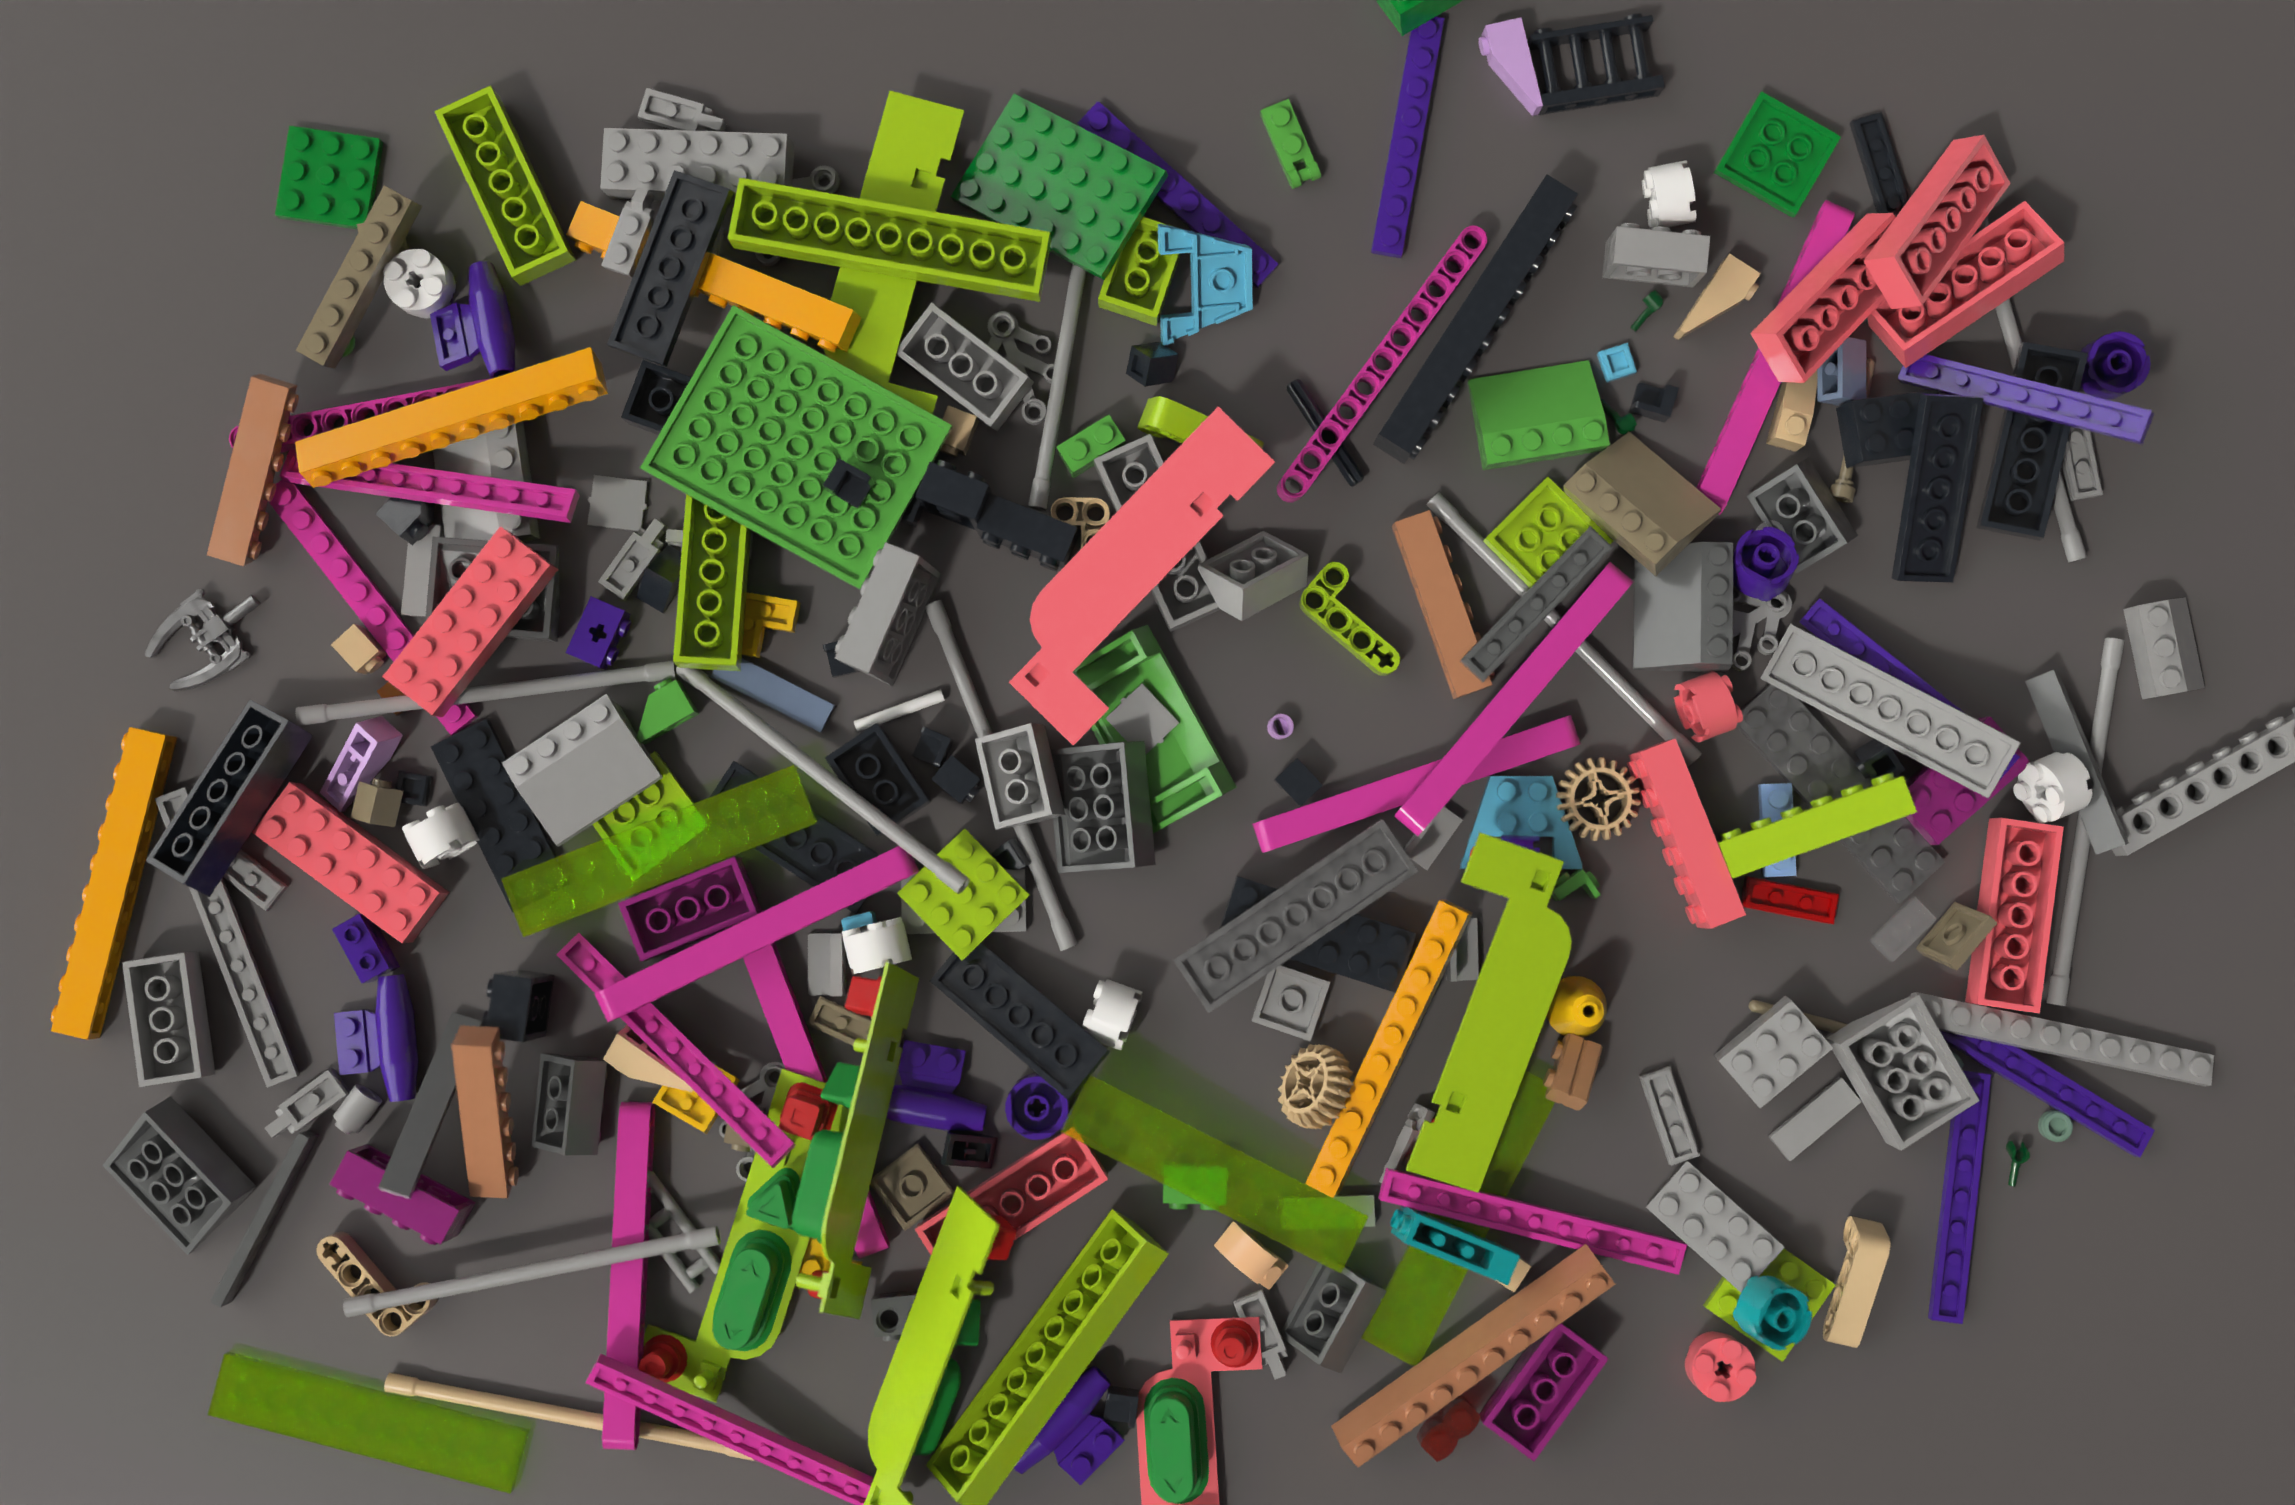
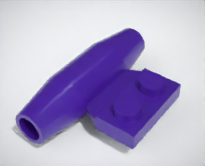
M488 261L475 262L469 267L470 305L458 304L456 302L430 314L439 366L442 369L448 371L471 362L480 352L490 377L496 378L515 371V336L507 296L494 265Z
M400 974L378 977L375 1013L369 1009L334 1013L339 1075L372 1072L380 1067L390 1102L416 1099L419 1060L414 1009L405 976Z
M904 1040L899 1066L902 1085L894 1084L886 1119L944 1131H983L987 1106L952 1094L961 1082L966 1051Z
M1092 1366L1081 1374L1015 1465L1014 1469L1018 1473L1023 1474L1054 1451L1058 1465L1081 1486L1125 1441L1124 1437L1107 1420H1104L1102 1416L1090 1414L1111 1385L1110 1380L1099 1368Z

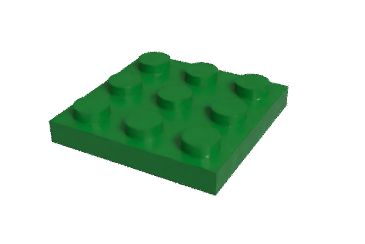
M1761 91L1713 173L1794 218L1841 136Z
M289 125L275 216L280 219L357 229L356 224L365 222L374 204L383 141L380 138Z

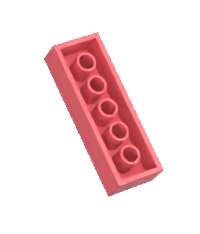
M1985 135L1956 139L1951 142L1864 259L1865 265L1891 309L1922 306L2011 184Z
M2024 201L1972 236L1922 306L1891 309L1886 299H1884L1868 316V325L1901 364L1907 368L2064 262V242L2030 205Z
M1894 213L1866 214L1750 333L1779 382L1805 383L1885 299L1865 265L1864 259L1896 218Z
M500 526L382 677L431 715L443 718L559 569L510 531Z
M1676 738L1663 741L1628 755L1630 758V762L1627 763L1631 776L1638 779L1642 788L1639 792L1640 799L1645 808H1650L1654 818L1650 821L1652 829L1657 837L1661 836L1665 846L1662 849L1664 859L1668 866H1673L1677 876L1674 878V884L1680 895L1684 894L1688 906L1685 907V911L1691 924L1696 923L1697 928L1712 929L1745 916V910Z
M289 782L252 831L254 835L401 943L414 942L450 893L302 783Z
M1989 818L1977 911L1991 916L1997 924L1971 954L1966 1003L2040 1014L2064 827L2007 818Z
M1073 1123L968 1191L967 1194L989 1215L1003 1216L1016 1229L1017 1234L1014 1239L1016 1240L1107 1181L1109 1174L1077 1124ZM950 1204L920 1222L915 1228L930 1255L934 1249Z

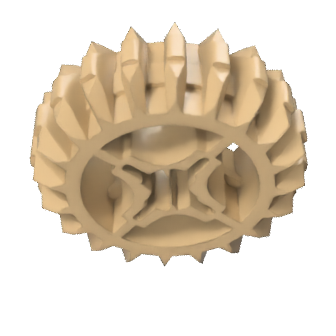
M1604 757L1598 758L1596 766L1592 758H1587L1585 762L1586 769L1580 762L1575 763L1574 767L1577 774L1567 770L1565 775L1571 781L1561 780L1558 783L1560 787L1566 789V792L1556 793V798L1565 799V804L1557 805V810L1566 809L1568 814L1561 817V820L1563 822L1570 819L1573 820L1569 826L1570 831H1575L1580 826L1579 837L1585 838L1590 830L1592 841L1598 840L1600 831L1604 840H1610V829L1616 836H1620L1622 830L1619 824L1625 828H1630L1632 825L1626 816L1633 818L1638 816L1636 811L1630 809L1631 805L1638 806L1641 804L1640 800L1632 799V794L1639 793L1640 789H1630L1629 784L1636 780L1635 777L1630 776L1624 779L1623 776L1627 773L1628 769L1624 766L1616 772L1617 761L1611 760L1606 767ZM1598 774L1611 778L1617 784L1619 790H1607L1603 786L1602 780L1598 779ZM1588 776L1589 782L1587 783L1588 790L1586 795L1574 799L1578 784L1583 778ZM1596 790L1599 791L1598 795H1612L1611 798L1600 802V808L1597 807L1598 803H1584L1585 800L1596 796ZM1621 799V807L1618 814L1608 822L1607 816H1609L1610 804L1615 800ZM1577 808H1590L1595 818H1598L1599 825L1586 821L1579 814Z
M1309 1044L1306 1049L1300 1048L1298 1055L1291 1056L1292 1063L1290 1065H1285L1286 1073L1280 1077L1283 1083L1278 1088L1282 1095L1278 1101L1283 1105L1281 1111L1287 1115V1119L1291 1120L1292 1123L1306 1129H1322L1325 1125L1331 1126L1332 1119L1340 1117V1109L1346 1108V1098L1352 1097L1348 1090L1354 1084L1349 1079L1353 1071L1348 1068L1350 1062L1344 1058L1340 1051L1324 1044Z

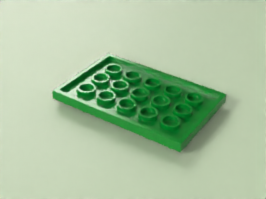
M1013 94L950 197L954 202L992 222L1050 232L1051 246L1049 252L1105 280L1167 179L1168 173L1166 170Z

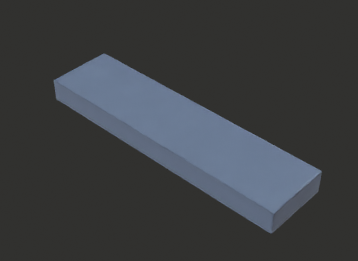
M744 659L741 661V672L714 670L711 675L713 679L820 733L824 730L835 708L834 704Z

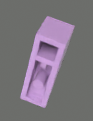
M1522 18L1485 25L1482 37H1479V48L1482 56H1487L1488 65L1532 116L1538 115L1543 107Z
M382 716L357 722L328 775L320 794L340 812L345 811L355 800L359 781L371 782L391 759L403 735Z

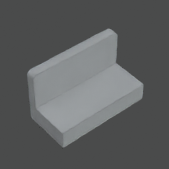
M1444 806L1419 836L1413 834L1403 850L1410 860L1424 870H1428L1463 820Z
M1470 918L1446 968L1447 981L1457 982L1478 980L1477 918Z
M810 933L808 935L809 995H846V950L842 933Z

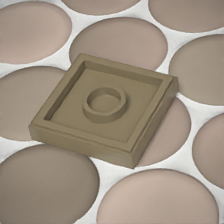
M1954 902L1916 949L1923 956L1957 971L1997 922L1987 914Z
M919 1142L873 1176L870 1183L904 1231L955 1193V1190Z

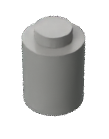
M356 1084L334 1113L333 1117L337 1121L335 1126L346 1134H351L352 1132L360 1133L382 1103V1099L369 1088Z

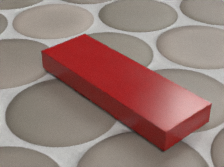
M1745 876L1741 903L1744 908L1834 925L1839 894Z

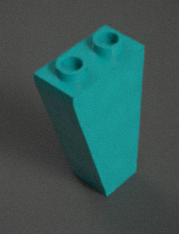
M1401 1206L1400 1210L1396 1209L1390 1221L1391 1233L1403 1243L1506 1285H1509L1520 1255L1511 1249L1417 1209Z

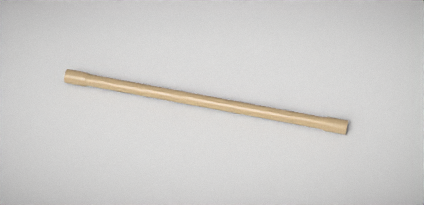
M389 1373L385 1381V1392L411 1397L420 1396L603 1431V1414L423 1381L416 1377ZM640 1421L639 1438L718 1452L730 1457L755 1461L695 1432Z

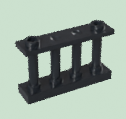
M1636 13L1626 16L1624 20L1552 31V28H1542L1531 34L1528 40L1529 50L1540 49L1546 91H1544V94H1541L1543 107L1538 115L1658 97L1665 87L1663 75L1653 76L1652 73H1649L1642 32H1647L1653 22L1652 15L1643 17L1642 14ZM1630 34L1637 76L1634 77V80L1623 81L1618 75L1612 37ZM1600 39L1607 81L1602 85L1593 86L1588 80L1582 42ZM1570 44L1577 85L1574 89L1562 91V88L1558 86L1552 46Z

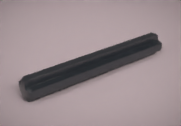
M1296 379L1286 386V390L1315 433L1325 419V416L1302 381ZM1322 431L1321 437L1323 441L1327 444H1334L1336 441L1335 435L1330 431ZM1342 443L1331 458L1349 486L1353 487L1363 481L1364 475Z

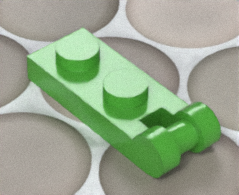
M1289 99L1260 110L1261 118L1290 187L1295 189L1301 186V182L1309 179L1314 181L1321 178L1319 167L1313 158ZM1303 161L1305 168L1296 171L1294 165Z

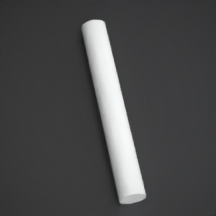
M940 689L855 720L854 725L857 732H861L876 723L883 724L943 702L945 699Z

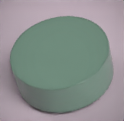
M2049 1110L2041 1115L2038 1129L2045 1139L2053 1142H2062L2070 1137L2073 1131V1123L2071 1118L2063 1112Z

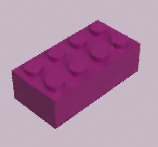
M1991 716L1977 719L2005 734ZM2018 748L2015 753L2020 758L1997 783L1989 798L1924 765L1905 781L1917 810L1916 813L1905 817L1930 845H1939L2025 770L2026 764L2030 763V761Z
M734 856L618 903L640 962L650 960L730 928L762 912L743 861L739 856Z
M368 1144L347 1150L329 1185L337 1189L336 1193L348 1200H354L355 1198L365 1204L364 1208L367 1211L376 1215H381L382 1213L393 1219L392 1223L395 1226L404 1230L413 1229L420 1233L419 1237L423 1241L432 1245H437V1243L441 1245L459 1235L476 1202L422 1173L411 1199L382 1191L378 1187L391 1156Z
M1562 1322L1527 1347L1478 1416L1484 1425L1532 1461H1535L1609 1358Z

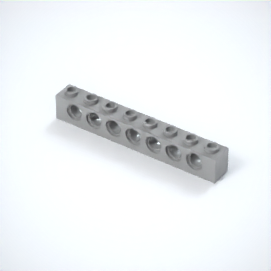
M2295 707L2291 709L2293 714L2285 719L2283 716H2279L2265 724L2267 729L2260 733L2252 731L2238 739L2240 744L2230 748V746H2226L2211 754L2213 759L2206 763L2199 761L2185 768V775L2179 778L2172 776L2161 781L2158 784L2160 789L2151 794L2149 791H2145L2131 799L2133 804L2123 809L2122 806L2116 807V813L2129 844L2112 849L2115 856L2130 855L2294 763ZM2269 740H2272L2275 744L2273 754L2268 750ZM2243 754L2248 758L2246 769L2241 765ZM2217 769L2222 775V780L2219 784L2214 780V773ZM2190 784L2195 789L2193 799H2190L2187 794V788ZM2163 799L2167 801L2169 807L2166 814H2163L2160 809V803ZM2136 814L2142 820V825L2139 829H2136L2133 824V818Z

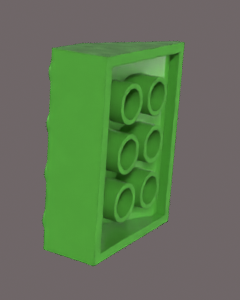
M1589 360L1468 380L1483 471L1601 452L1610 445L1605 413Z

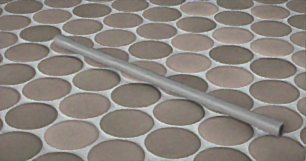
M1987 217L1974 235L1989 225ZM2007 299L1995 309L2014 371L2022 340L2010 299ZM2059 473L2052 504L2069 563L2087 558L2080 532L2075 524L2061 473Z
M1074 264L1071 267L1037 468L1028 504L1029 508L1045 511L1047 509L1051 486L1050 477L1086 271Z
M1440 492L1426 504L1520 597L1530 589L1483 542L1484 538ZM1553 609L1544 621L1553 629L1562 616ZM1584 640L1575 652L1665 741L1676 738L1684 761L1688 766L1694 763L1702 753Z
M942 600L932 602L926 605L925 609L933 630L938 635L977 737L980 738L993 734L954 637L951 622ZM1029 824L1013 827L1021 848L1031 863L1028 866L1051 921V928L1060 951L1078 945L1069 920L1065 917Z
M2105 638L2101 659L2102 669L2089 744L2100 774L2102 773L2117 673L2121 665L2124 640L2118 638ZM2079 813L2054 969L2050 977L2046 1002L2060 1006H2066L2070 984L2069 974L2091 842Z
M673 661L649 663L638 667L468 687L453 705L634 682L676 679V667ZM407 695L331 705L318 704L296 707L295 714L297 723L301 726L326 723L330 720L423 708Z
M676 668L675 673L695 689L707 695L931 870L938 879L958 894L965 890L970 882V878L952 864L945 862L716 684L701 669Z
M718 1226L707 1227L655 1240L379 1294L371 1293L345 1298L343 1310L348 1318L374 1313L381 1309L671 1252L716 1246L721 1244L720 1231Z

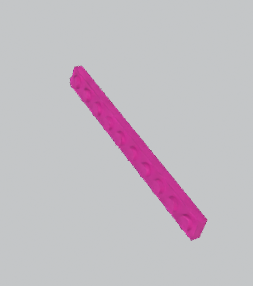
M289 449L279 476L284 482L310 485L299 473L296 450ZM392 463L386 467H378L362 472L354 477L331 482L326 486H318L571 523L580 496L576 489Z
M281 479L276 483V491L272 501L268 502L394 662L414 637L413 632L296 483L284 482ZM466 703L452 705L443 718H437L449 734L454 735L478 716L470 705Z
M580 933L572 938L556 954L594 993L625 979ZM648 1003L620 1017L772 1168L796 1146L654 1005Z
M1387 1167L1378 1197L1381 1201L1577 1250L1587 1244L1593 1254L1677 1275L1680 1273L1687 1244L1682 1241L1483 1191L1477 1193L1439 1180Z
M600 1354L585 1382L588 1385L854 1505H864L874 1479L870 1475L606 1355Z

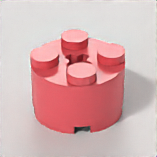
M1711 671L1679 683L1674 688V690H1679V695L1674 697L1678 716L1685 730L1691 728L1696 734L1691 736L1695 742L1699 743L1734 730L1737 723L1743 721L1742 711L1732 698L1731 692L1733 687L1727 675L1719 676L1716 672Z
M1711 1331L1701 1334L1691 1342L1687 1357L1685 1358L1686 1374L1692 1384L1710 1399L1716 1402L1733 1401L1745 1395L1755 1384L1756 1367L1753 1356L1734 1337L1725 1333ZM1722 1361L1724 1363L1722 1365L1723 1369L1718 1372L1719 1366L1717 1363Z

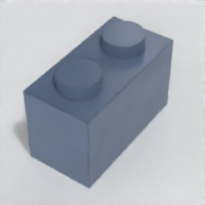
M1848 337L1817 369V402L1842 406L1852 400L1866 399L1865 340Z

